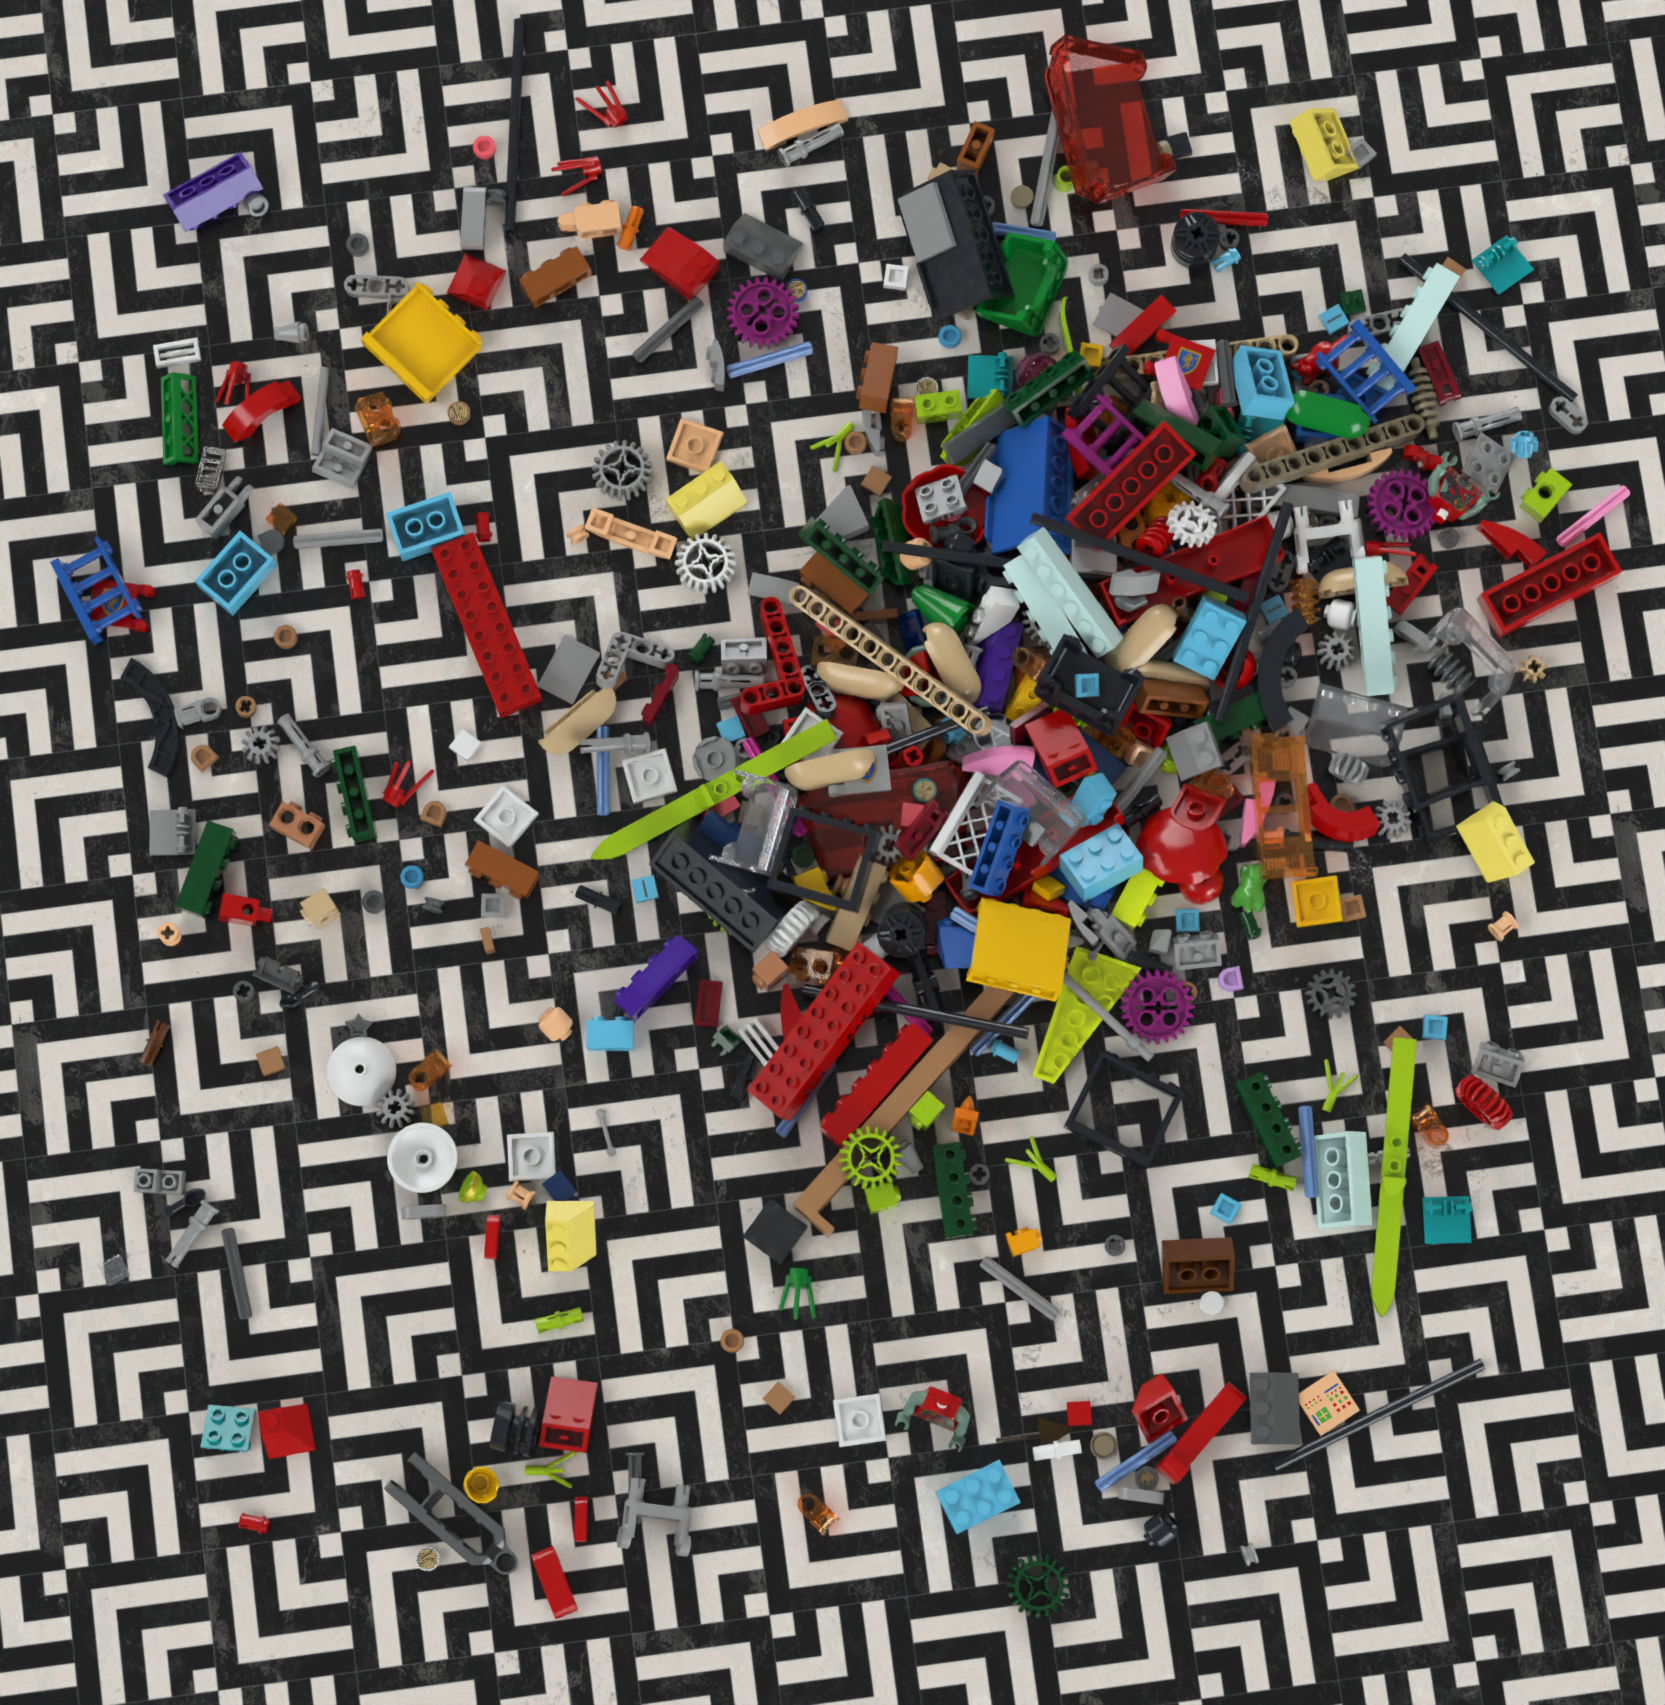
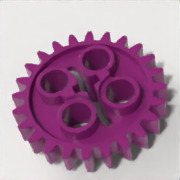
M756 277L755 284H752L748 279L746 288L740 284L739 289L741 292L733 291V296L736 299L728 300L729 304L733 307H727V313L732 314L727 316V321L733 322L729 326L730 330H736L734 333L735 338L742 335V344L749 340V346L752 348L755 343H758L759 350H761L763 344H766L767 348L770 349L772 342L778 347L779 339L786 342L787 337L785 334L793 335V330L790 327H797V322L794 319H799V313L795 312L799 310V305L793 304L796 302V296L789 297L791 289L784 291L785 283L777 286L775 278L771 283H768L767 277L764 278L763 282H760L759 278ZM762 294H767L770 296V299L763 302L759 300V297ZM745 308L753 310V313L748 316L743 315L741 312ZM759 311H762V312H766V311H767V315H766V316H765L764 314H760V315H759ZM782 311L785 315L781 318H775L773 313ZM753 321V324H752V325H750V326L747 325V323H750V322ZM763 324L767 326V330L764 332L756 330L758 325Z
M1400 469L1397 475L1394 470L1390 471L1389 476L1383 473L1380 477L1381 480L1377 478L1374 485L1370 487L1369 491L1371 493L1366 497L1370 502L1366 504L1365 508L1372 509L1367 516L1375 518L1371 524L1375 525L1378 523L1380 526L1377 531L1386 530L1385 537L1391 533L1393 534V540L1401 536L1402 541L1405 542L1409 535L1413 541L1416 538V534L1422 537L1425 533L1424 531L1428 532L1431 529V525L1435 523L1432 516L1436 510L1428 505L1430 495L1428 494V487L1425 485L1428 479L1420 481V473L1413 477L1412 470H1409L1406 475H1404L1403 469ZM1404 487H1406L1408 490H1407V495L1405 496V499H1404V502H1403V507H1404L1405 509H1404V510L1402 511V513H1401V519H1400V522H1401V523H1398V521H1397V520H1398V516H1399L1400 511H1401V508H1402V503H1400V502H1401V500H1402L1403 497H1404V492H1405V488H1404ZM1389 489L1396 490L1398 495H1393ZM1411 494L1417 495L1420 501L1414 500ZM1385 509L1391 510L1394 516H1389ZM1407 515L1413 516L1416 521H1410L1407 518Z
M1155 969L1154 975H1151L1146 970L1145 978L1137 974V983L1132 980L1129 981L1133 986L1131 989L1124 987L1128 995L1120 997L1126 1003L1120 1005L1119 1008L1126 1010V1012L1120 1015V1017L1128 1019L1124 1024L1125 1027L1133 1026L1130 1030L1132 1035L1139 1032L1137 1037L1140 1039L1146 1036V1043L1149 1044L1152 1038H1154L1157 1045L1160 1043V1038L1169 1043L1168 1036H1172L1176 1040V1032L1179 1031L1184 1034L1182 1026H1190L1186 1019L1187 1017H1194L1189 1012V1009H1193L1195 1006L1189 1004L1188 1001L1192 1000L1194 996L1186 995L1190 987L1182 988L1185 982L1183 979L1175 982L1177 979L1176 974H1172L1168 978L1167 970H1164L1162 976L1158 969ZM1168 989L1173 990L1174 997L1170 1001H1165L1163 993ZM1144 990H1150L1151 997L1147 1001H1141L1140 994ZM1157 1001L1163 1006L1177 1005L1176 1009L1158 1008V1012L1153 1008L1137 1009L1138 1005L1155 1006ZM1169 1012L1173 1013L1174 1020L1170 1024H1165L1163 1022L1164 1015ZM1144 1013L1151 1014V1020L1147 1024H1141L1140 1017Z

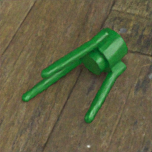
M790 1268L789 1275H786L778 1310H783L791 1284V1288L795 1289L793 1314L795 1320L798 1319L800 1289H805V1285L811 1316L813 1319L816 1318L811 1286L812 1277L808 1276V1269Z

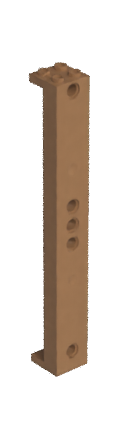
M1067 956L1065 963V972L1068 970L1070 963L1067 962L1069 960ZM987 986L962 1015L992 1021L1017 992ZM953 1025L860 1128L862 1133L866 1134V1126L870 1127V1133H874L875 1127H879L878 1135H882L883 1131L887 1130L888 1134L885 1137L887 1138L908 1115L909 1110L934 1086L982 1031ZM875 1139L861 1140L863 1145L869 1149H875L882 1144ZM854 1146L851 1153L853 1167L857 1166L862 1158L856 1146ZM865 1152L864 1156L867 1157L864 1159L865 1162L872 1154ZM840 1153L832 1159L793 1203V1208L827 1238L834 1232V1227L819 1213L849 1181L846 1179V1176L850 1174V1171L841 1172V1168L847 1166V1164L839 1163V1159L846 1158V1155Z

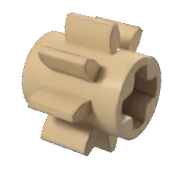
M1530 654L1528 661L1525 659L1520 661L1524 667L1520 668L1518 673H1523V681L1532 679L1533 684H1535L1537 676L1541 679L1546 676L1542 670H1545L1548 665H1543L1541 661L1542 656L1534 658L1533 654ZM1530 665H1532L1533 668H1537V671L1535 673L1533 672V669H1529Z

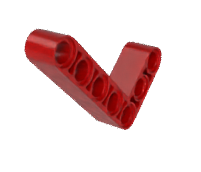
M772 596L762 600L760 620L778 681L748 687L742 691L740 709L747 715L800 704L804 698L805 682L780 601ZM771 608L774 609L775 612L769 613L765 609ZM777 628L780 629L781 632L775 633L771 629ZM783 648L786 649L787 652L781 653L777 651V649ZM789 668L793 670V672L786 673L783 670ZM797 689L799 693L794 694L791 693L789 690ZM775 694L777 695V698L772 699L769 698L767 695ZM753 699L755 700V703L750 704L747 703L745 700Z
M1228 1382L1154 1469L1172 1485L1177 1484L1189 1471V1465L1247 1397Z

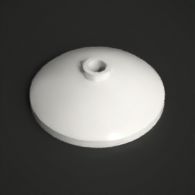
M355 1037L344 1041L333 1051L327 1065V1079L332 1091L342 1101L355 1106H368L382 1100L380 1096L382 1094L386 1096L396 1080L397 1068L392 1053L383 1043L369 1037ZM361 1065L364 1067V1071L360 1074L356 1073L357 1066Z
M415 1123L403 1128L391 1141L387 1154L388 1167L392 1177L403 1188L416 1193L432 1192L444 1186L453 1176L458 1160L457 1149L450 1135L439 1126L430 1123ZM426 1155L428 1156V1161L423 1164L420 1162V1158Z

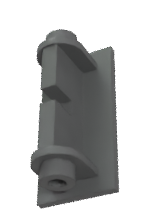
M261 956L258 961L259 966L253 973V976L284 991L295 994L304 981L300 971H296L286 965L280 970L281 963L267 956L265 958Z

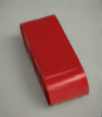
M554 1546L531 1554L555 1619L578 1611Z

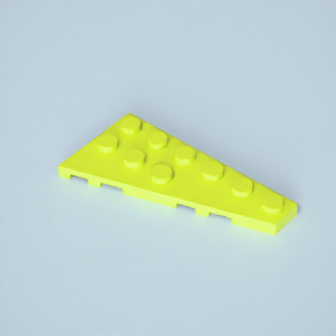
M1076 946L1067 974L1109 1012L1125 991L1124 987L1127 988L1130 985L1129 981H1133L1142 968L1097 953L1095 961H1090L1088 959L1090 950ZM1064 983L1032 1077L1051 1084L1057 1081L1103 1020Z

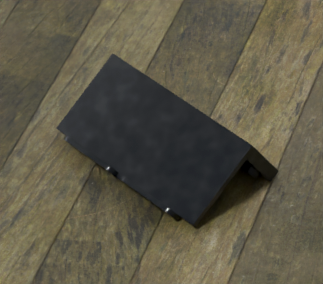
M949 170L901 194L903 197L932 182H937L957 246L924 262L916 263L928 304L932 309H938L941 320H945L986 300H1009L1015 297L975 170ZM899 209L911 250L914 253L901 209Z
M699 813L671 832L649 865L750 951L755 953L776 924L803 899L768 888L769 875L735 857L697 828L704 819L702 814ZM782 872L779 881L794 885L792 879Z

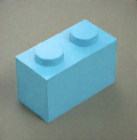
M1099 773L1083 779L1068 807L1082 827L1091 824L1097 825L1104 819L1103 816L1108 808L1111 807L1117 793L1104 774Z
M595 1016L592 1017V1020H587V1050L634 1051V1021H629V1017L623 1016L615 1017V1020H606V1017Z

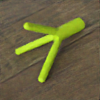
M848 421L835 436L810 446V449L814 450L823 445L830 447L837 442L832 468L833 472L837 471L842 441L854 429V425Z
M1325 1059L1324 1064L1329 1093L1322 1110L1331 1113L1338 1094L1355 1081L1358 1075H1353L1341 1085L1345 1073L1341 1072L1333 1088L1329 1060Z
M1030 1136L1029 1140L1034 1154L1029 1149L1026 1150V1153L1034 1163L1005 1158L1007 1163L1037 1169L1050 1182L1054 1181L1057 1177L1043 1163L1033 1136Z
M571 1451L546 1466H525V1475H546L560 1484L572 1488L573 1485L553 1474L564 1473V1468L552 1467L576 1455L577 1452Z

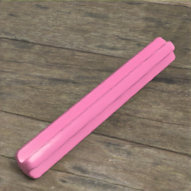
M1624 485L1618 488L1557 536L1556 542L1561 547L1568 545L1630 495V491Z

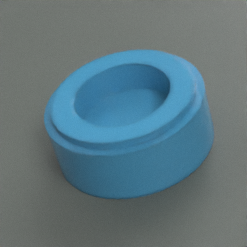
M953 325L944 326L939 332V343L947 349L957 347L961 340L959 329Z
M411 865L402 870L400 879L406 888L417 889L423 884L424 874L419 867Z

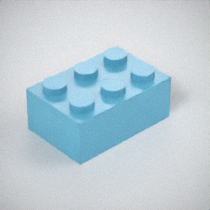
M1241 345L1232 358V368L1242 415L1283 420L1286 412L1295 402L1282 352Z
M451 492L386 513L402 561L430 553L432 548L465 535Z
M239 531L200 574L195 583L204 593L233 616L278 565L274 558Z
M1204 594L1172 652L1173 661L1215 680L1247 622L1245 614Z
M1117 823L1059 855V869L1085 903L1143 871V856Z
M1000 1460L935 1491L956 1534L1021 1503Z

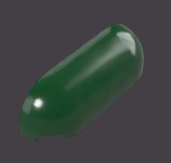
M883 498L877 503L879 506L875 516H872L871 519L882 573L886 579H889L895 585H907L914 581L916 570L906 568L900 561V554L883 552L882 545L883 540L906 543L911 541L910 536L903 524L900 506L889 498Z

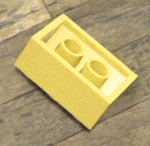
M1335 108L1307 109L1289 122L1292 133L1301 149V154L1309 168V174L1314 181H1328L1359 168L1352 155L1354 152L1350 150L1351 145ZM1347 149H1349L1352 158L1345 153Z
M722 461L666 498V506L693 541L696 540V534L702 536L748 503L735 479Z
M1494 801L1456 826L1487 883L1516 876L1535 863L1506 808Z
M547 1201L545 1224L548 1271H573L596 1255L594 1201Z

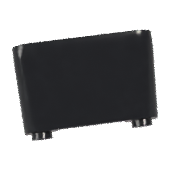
M1063 634L1038 678L1034 693L1041 700L1100 732L1114 736L1146 677L1134 668L1125 669L1123 672H1120L1082 652L1083 646L1077 637ZM1099 673L1100 696L1075 698L1074 674Z

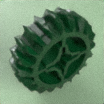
M1040 1553L1036 1554V1561H1033L1031 1555H1027L1029 1563L1025 1564L1024 1560L1019 1559L1018 1562L1022 1567L1019 1569L1015 1565L1012 1566V1569L1017 1573L1015 1576L1008 1574L1007 1577L1014 1579V1583H1007L1006 1587L1014 1588V1592H1009L1007 1595L1008 1597L1016 1596L1017 1599L1011 1603L1013 1606L1019 1602L1022 1604L1018 1609L1020 1613L1026 1607L1028 1609L1026 1616L1031 1617L1032 1611H1036L1037 1619L1041 1617L1040 1611H1044V1615L1050 1617L1048 1609L1051 1608L1054 1613H1057L1058 1609L1055 1604L1058 1603L1063 1607L1065 1603L1060 1600L1061 1596L1069 1597V1594L1063 1593V1588H1070V1584H1063V1580L1069 1579V1575L1061 1576L1060 1573L1065 1570V1567L1061 1566L1056 1569L1057 1559L1052 1564H1049V1555L1045 1556L1044 1561H1041ZM1033 1566L1046 1567V1570L1039 1577H1032L1025 1572ZM1052 1572L1058 1584L1056 1594L1047 1586V1581ZM1020 1578L1029 1584V1592L1025 1599L1022 1598L1019 1591ZM1028 1578L1037 1582L1044 1578L1043 1585L1048 1594L1040 1590L1033 1593L1034 1590L1032 1588L1034 1586H1032V1582ZM1040 1594L1052 1600L1043 1606L1030 1605L1031 1601Z

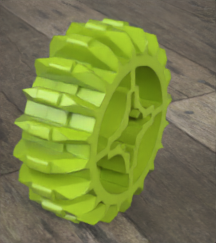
M866 1126V1134H863L862 1130L858 1128L856 1130L857 1138L854 1134L850 1133L848 1136L852 1142L844 1140L842 1143L848 1149L839 1150L840 1154L846 1155V1158L839 1159V1163L847 1164V1166L841 1168V1172L850 1171L846 1179L849 1180L854 1176L856 1178L853 1182L854 1186H857L859 1181H862V1189H866L867 1183H870L871 1190H875V1182H878L879 1186L883 1188L885 1186L884 1178L887 1182L891 1183L893 1180L889 1174L897 1176L899 1173L893 1167H901L902 1165L901 1162L895 1161V1158L902 1157V1153L894 1152V1150L900 1148V1145H891L895 1137L892 1136L887 1140L885 1138L888 1134L887 1130H884L882 1135H878L879 1127H875L874 1133H870V1127ZM875 1139L882 1144L875 1149H869L863 1145L861 1140ZM854 1146H856L862 1157L860 1163L853 1167L851 1161V1153ZM885 1149L888 1150L890 1157L886 1170L879 1159L880 1154ZM880 1150L876 1154V1158H874L876 1160L874 1164L869 1162L861 1166L865 1162L864 1159L867 1158L864 1156L865 1152L872 1154ZM866 1167H872L880 1176L865 1177L859 1174V1172Z

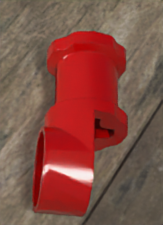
M1412 444L1404 445L1402 457L1422 463L1421 471L1426 469L1434 471L1437 465L1442 463L1441 456L1429 454V451H1425L1423 447Z
M1217 457L1206 471L1201 470L1195 484L1205 490L1204 482L1209 485L1208 491L1215 493L1218 487L1219 476L1227 470L1228 465L1226 461Z
M910 746L898 754L901 770L913 773L916 766L923 760V753L917 746Z

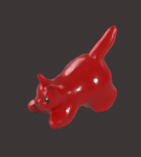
M1349 335L1339 338L1332 344L1322 341L1312 348L1310 354L1290 364L1291 370L1297 371L1299 376H1303V386L1310 385L1323 372L1315 363L1317 360L1315 355L1319 351L1324 356L1327 355ZM1339 356L1330 363L1335 370L1340 365ZM1327 370L1324 371L1326 375L1330 374Z

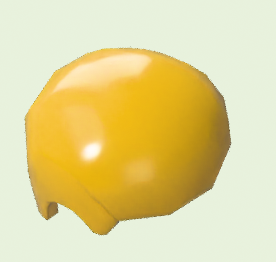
M475 1467L466 1474L463 1489L469 1499L475 1503H488L497 1496L499 1480L493 1470L488 1467Z

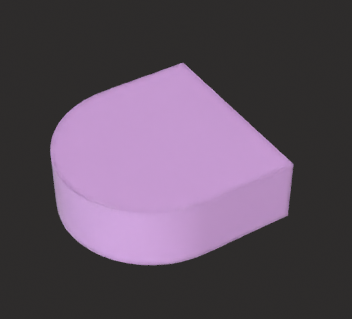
M1239 966L1226 968L1219 974L1218 984L1221 989L1227 992L1244 989Z

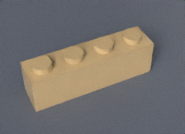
M862 854L859 855L850 877L849 887L842 899L850 900L862 860ZM874 860L859 913L856 914L838 908L826 935V942L851 951L857 942H861L863 936L860 934L863 926L867 927L871 918V914L868 913L871 905H876L880 896V892H877L880 883L884 884L889 874V871L886 870V864Z

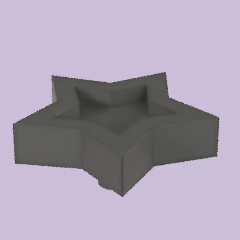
M359 1013L355 1019L345 1021V1024L351 1030L350 1038L357 1035L367 1038V1029L372 1022L363 1020Z

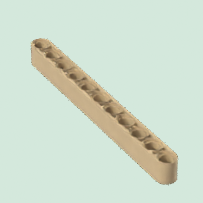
M795 586L791 589L789 598L796 607L967 731L980 736L987 735L991 731L992 721L988 716L815 591L804 586ZM805 591L806 598L803 602H800V594ZM820 604H822L823 611L821 614L818 615L817 608ZM837 617H840L841 623L838 627H835L834 621ZM857 629L858 637L853 640L852 632ZM872 642H875V651L870 653L869 646ZM892 654L894 658L893 663L888 666L887 658ZM910 667L911 675L906 679L904 672ZM928 680L929 687L926 691H923L922 684ZM946 693L947 700L944 704H941L940 696ZM960 706H964L965 709L962 717H959L957 714ZM978 719H982L983 722L980 730H977L975 727Z

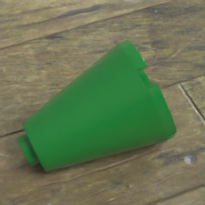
M928 584L917 585L911 593L913 604L930 624L936 622L944 623L950 626L958 636L970 622L967 617L970 613L973 615L976 609L972 603Z

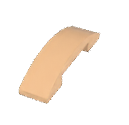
M833 100L785 115L763 126L758 130L765 150L768 151L787 144L786 140L824 126L828 128L837 122L839 124L848 121V117L841 100Z
M1392 448L1372 452L1367 457L1368 463L1333 472H1328V469L1302 478L1305 481L1318 484L1350 482L1378 469L1390 458L1393 451Z
M593 507L585 525L586 530L609 541L645 554L669 560L678 539L657 530L654 532L615 518L613 514Z

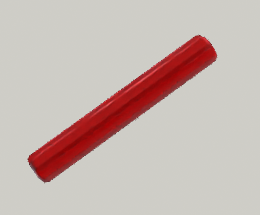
M1181 209L1180 218L1192 212L1206 213L1217 224L1264 227L1268 224L1267 213Z

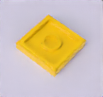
M1337 875L1291 882L1297 928L1343 922Z

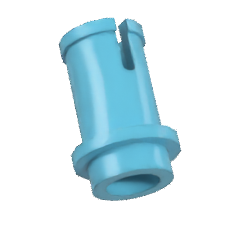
M1235 247L1233 249L1228 248L1226 253L1211 260L1212 266L1222 262V264L1214 268L1217 273L1233 263L1238 264L1241 257Z
M995 1039L989 1052L993 1053L994 1057L998 1055L1015 1064L1020 1050L1002 1043L1001 1039L999 1041Z

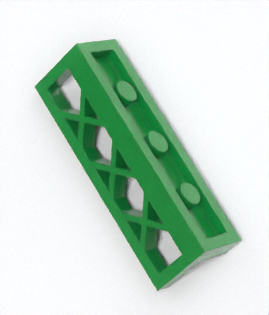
M172 372L161 377L163 464L170 466L178 462L197 464L199 463L196 376ZM181 380L189 381V391L187 393L181 387ZM183 401L189 406L190 412L187 415L182 410L181 403ZM184 422L190 428V435L188 437L182 430ZM185 444L191 450V457L183 456V446Z

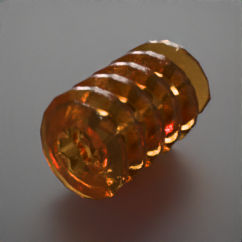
M1306 578L1289 581L1290 584L1294 585L1290 588V592L1295 594L1291 597V601L1295 603L1291 606L1292 610L1297 608L1309 624V627L1314 626L1316 622L1321 621V617L1314 616L1315 613L1321 611L1320 608L1314 607L1315 604L1320 603V600L1313 598L1314 595L1319 594V591L1312 589V587L1318 585V582Z

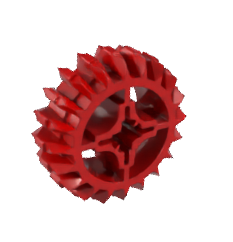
M1468 1075L1455 1088L1456 1096L1463 1105L1491 1129H1502L1513 1117L1512 1109H1510L1505 1100L1487 1083L1476 1076Z

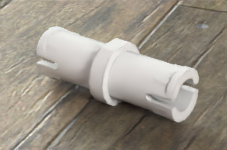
M1057 1440L1053 1441V1444L1032 1448L1035 1461L1050 1458L1059 1460L1063 1456L1082 1453L1080 1440L1060 1443Z

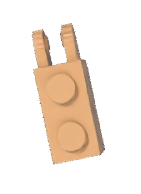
M604 200L600 204L594 205L582 203L578 207H574V212L562 214L557 220L561 231H577L578 236L582 239L620 235L622 233L618 201Z

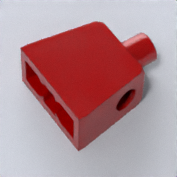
M223 893L218 921L246 926H255L256 920L270 923L272 909L259 907L260 900ZM248 908L252 911V914L245 915L242 910Z

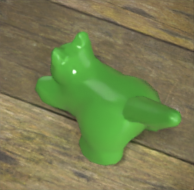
M1257 863L1249 866L1246 864L1242 865L1240 868V886L1231 896L1232 905L1236 908L1244 906L1247 913H1250L1252 910L1257 913L1261 912L1265 905L1263 886L1268 878V871L1261 868Z

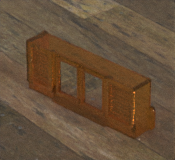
M1274 733L1253 734L1248 743L1259 880L1313 877L1318 874V867L1314 865L1304 753L1306 736L1276 738ZM1295 781L1296 805L1261 807L1259 783ZM1298 812L1300 836L1264 838L1262 814Z

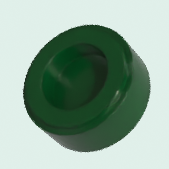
M799 845L792 852V861L799 868H808L815 860L814 850L808 845Z

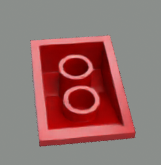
M669 227L639 259L640 262L689 301L697 296L719 270V260L698 244Z

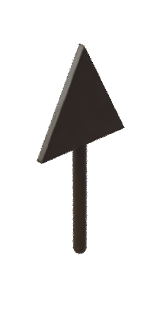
M1037 1416L1038 1432L996 1438V1442L1040 1436L1041 1445L1053 1444V1441L1059 1440L1074 1428Z

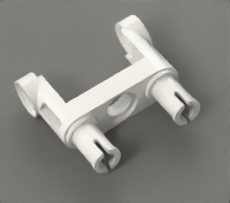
M1352 500L1338 501L1341 522L1329 526L1312 528L1309 525L1308 506L1293 508L1296 528L1293 531L1296 548L1295 567L1298 575L1307 574L1308 572L1307 540L1348 535L1351 557H1366L1364 547L1361 545L1359 525L1357 519L1354 520Z

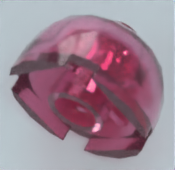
M1033 352L1024 356L1016 367V383L1021 389L1029 380L1039 376L1048 366L1054 365L1057 361L1043 352Z

